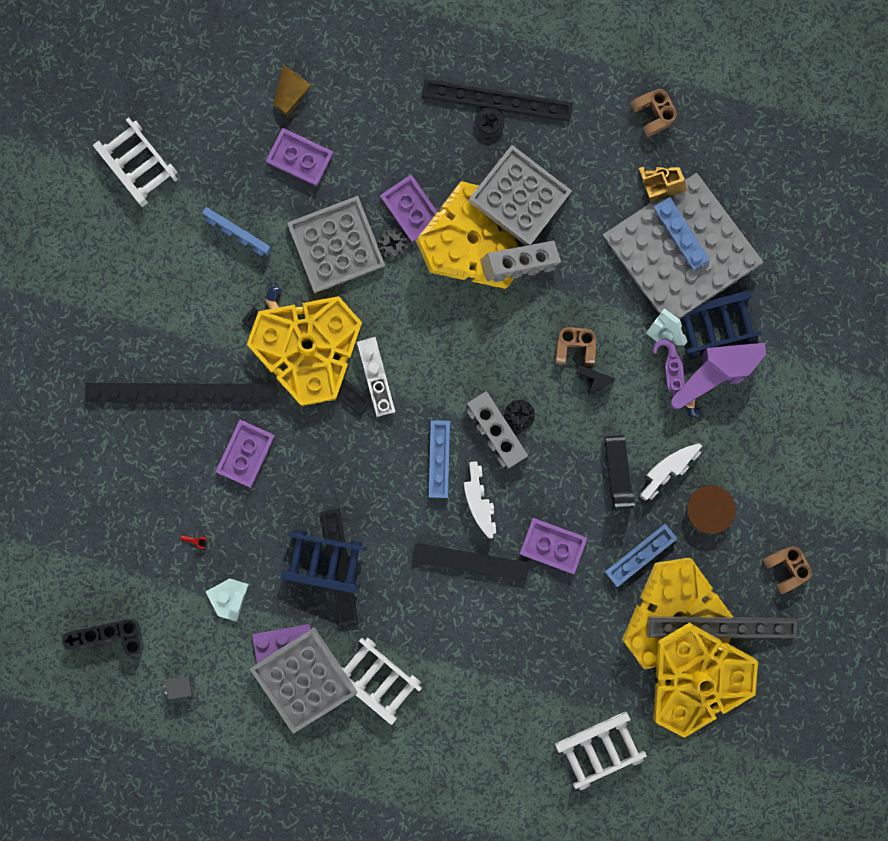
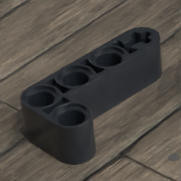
M605 436L606 458L609 463L608 477L611 482L610 495L613 500L612 510L633 509L635 502L630 486L625 436Z
M134 619L65 633L62 638V644L67 649H75L117 639L122 640L123 650L129 656L140 654L144 648L139 622ZM129 622L134 625L132 633L126 631V624ZM110 626L115 629L113 637L107 635V629ZM91 630L96 634L94 641L88 639V633ZM72 637H81L82 639L79 641H75L73 643H69V639H71ZM132 641L138 645L136 652H132L129 648Z

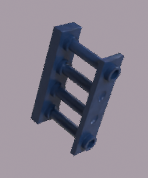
M750 290L706 301L682 317L681 321H684L691 349L685 351V354L697 357L703 355L702 351L707 348L721 347L745 340L747 343L758 341L757 337H760L762 332L753 331L746 306L748 304L747 301L752 298ZM736 304L739 307L746 335L735 337L728 312L729 305ZM718 309V312H721L728 338L719 342L716 340L709 315L711 314L710 310ZM698 313L702 316L709 344L699 347L691 321L692 315Z
M296 529L295 533L288 534L289 537L296 538L291 566L288 568V571H281L280 579L359 593L360 585L355 584L354 576L359 550L367 551V547L362 546L363 542L351 540L350 544L306 535L307 531ZM303 539L314 541L310 567L306 574L299 573L300 570L298 569ZM322 543L333 545L328 574L325 575V578L318 577V573H316ZM340 547L351 548L347 576L344 582L337 581V577H335Z

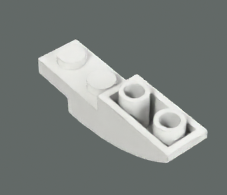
M376 337L358 341L357 344L377 417L395 412Z
M702 445L688 446L659 462L646 475L651 482L639 496L643 500L648 498L652 500L659 492L657 487L660 484L664 485L670 479L669 473H672L674 476L678 474L683 475L689 468L688 462L691 459L694 461L701 454L699 449Z
M469 462L471 482H464L465 495L476 523L490 539L493 538V534H496L495 522L491 523V515H494L493 503H489V499L481 500V496H484V486L479 483V477H482V467L478 466L477 462Z

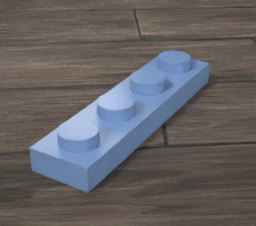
M669 197L653 207L654 211L692 271L710 262L709 257L672 199Z
M206 207L202 212L204 217H206L205 221L212 226H215V224L222 227L221 231L228 236L231 234L238 237L237 241L244 246L247 244L253 246V251L257 254L268 256L272 251L269 245Z
M431 421L429 498H448L450 421Z
M666 524L662 525L607 569L605 573L615 586L618 587L677 540L676 536Z

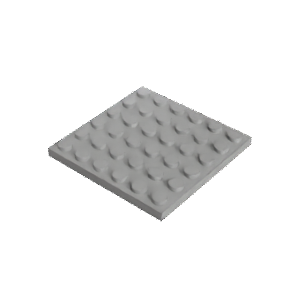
M697 173L685 180L687 191L669 197L709 257L710 262L692 271L654 211L653 207L669 197L651 202L603 234L608 245L660 315L663 309H666L678 319H681L687 313L763 264L762 259Z

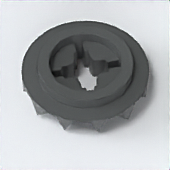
M396 229L386 230V232L380 235L378 248L385 258L398 259L406 253L408 240L403 232ZM389 237H391V239H393L394 242L400 241L396 244L397 251H395L392 246L388 247V244H390Z

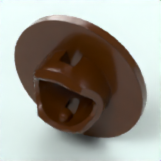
M714 485L697 489L691 495L687 504V515L691 524L699 531L708 534L719 533L727 529L733 522L736 513L735 502L732 496L725 489Z

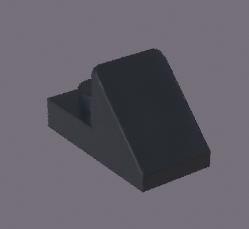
M579 365L576 371L579 379L586 382L593 381L588 395L612 385L615 381L613 377Z

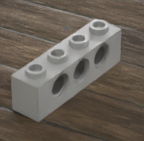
M555 241L491 252L480 259L486 280H494L495 282L503 281L506 277H511L512 279L519 278L522 274L526 273L529 276L534 275L541 270L550 272L555 270V266L561 262Z
M487 391L467 403L468 408L466 411L471 419L475 418L479 423L476 425L481 435L486 434L488 437L487 444L492 451L496 450L499 454L497 460L502 467L506 466L509 469L528 457ZM487 410L490 412L491 417L488 420H483L480 417V413ZM497 426L501 429V434L493 436L490 433V429ZM504 442L509 443L511 451L503 452L501 444Z

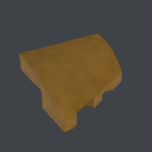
M283 66L273 105L288 117L300 103L301 98L311 88V85L295 72Z
M645 167L639 168L650 202L687 191L685 179L680 168L671 167L665 169L663 167H656V170L646 171Z

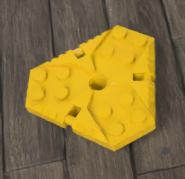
M461 181L441 206L440 212L434 215L418 236L416 243L430 273L462 280L470 277L472 282L506 289L514 279L506 277L505 280L495 282L494 280L487 281L480 259L487 253L517 248L519 244L514 236L501 226L502 231L500 232L497 223L468 202L479 185Z
M339 296L302 303V307L290 305L258 311L247 342L249 349L271 373H275L276 379L300 406L332 401L337 398L348 366L347 360L351 357L362 325L360 319ZM304 314L305 319L298 320L297 315ZM309 341L313 346L311 349H304L302 343ZM334 354L341 356L339 361L333 359ZM283 364L287 366V369L284 371L279 368Z
M691 558L654 564L640 596L643 599L641 606H636L622 638V641L644 669L657 666L658 641L664 638L646 636L648 616L674 617L679 612L678 617H733L719 596L711 591V585ZM650 603L654 604L651 611L648 610ZM718 638V639H720V640L722 641V643H725V642H726V643L729 644V641H730L731 638Z
M691 623L684 625L658 641L656 666L658 683L655 684L653 714L655 723L685 738L717 719L715 714L721 711L725 714L756 695L758 661L752 656L726 642L722 643L717 637Z

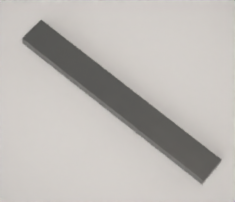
M648 616L646 636L666 637L684 625L691 623L717 638L796 639L798 619Z

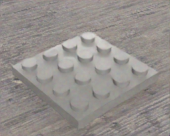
M511 145L472 194L468 202L525 246L533 243L572 190Z
M358 196L287 223L315 294L385 267Z
M315 627L250 668V671L293 734L358 693Z

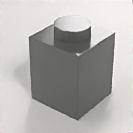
M191 676L165 680L166 684H163L165 696L168 695V700L194 695Z

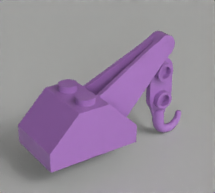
M667 339L657 341L653 347V353H657V348L660 345H665L668 348L669 354L665 363L667 388L673 394L670 404L674 409L682 408L723 381H729V384L741 383L766 355L765 343L707 348L702 352L703 365L685 383L683 364L676 353L675 345Z

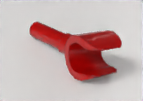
M181 535L180 540L196 544L200 549L205 547L199 546L198 541L200 539L207 541L204 537L197 539Z

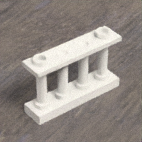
M127 118L126 121L131 127L108 145H102L98 141L93 146L143 207L148 203L145 199L147 194L169 176L174 181L178 180L175 176L177 171L171 164L166 165L140 131L143 129L136 120L132 122L130 118ZM136 133L142 142L120 159L116 158L114 160L110 155L113 153L112 150ZM147 147L154 156L132 173L125 174L122 170L124 168L123 165ZM159 162L165 171L143 188L137 189L133 184L136 182L135 179Z
M368 637L366 640L361 638L359 642L363 644L362 648L348 665L342 669L349 678L351 676L350 673L369 650L378 657L360 681L354 682L351 678L349 679L358 691L356 696L392 725L397 719L395 716L396 709L414 688L418 691L422 689L419 685L421 681L413 675L409 677L374 648L376 644ZM386 663L393 671L375 693L368 694L365 691L366 684L380 667ZM400 675L408 684L390 706L384 707L379 703L381 701L380 698Z
M627 712L616 715L555 743L558 752L563 751V754L567 755L578 781L573 783L575 789L583 790L591 786L590 782L631 763L633 766L640 764L644 761L643 758L647 757L644 751L638 753L626 725L630 718ZM614 727L619 729L631 757L620 761L608 735L610 733L609 730ZM597 735L599 738H602L614 764L605 769H602L591 744V738ZM579 743L581 746H584L596 772L586 778L573 752V746Z

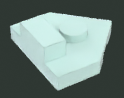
M663 309L646 332L655 341L667 339L674 345L685 346L687 343L686 336L683 335L680 319L666 309Z
M228 579L207 590L206 594L217 615L237 622L249 584Z

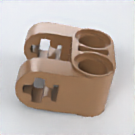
M657 89L644 94L630 103L634 112L651 106L657 120L643 127L647 137L671 126L677 115L667 92L663 89ZM655 97H660V98H662V99H663V103H657V102H655L654 98H655ZM668 113L672 119L666 120L662 114Z
M567 327L562 329L558 337L555 364H565L567 347L585 348L584 366L594 367L596 353L595 333L592 330ZM570 333L573 339L567 342L563 340L562 335ZM587 334L591 337V342L584 343L581 337Z
M797 547L784 548L763 559L767 569L784 561L792 577L777 585L781 594L798 587L810 579L812 575L808 562ZM790 550H793L796 554V558L793 561L788 558ZM800 567L805 570L803 578L797 575V570Z

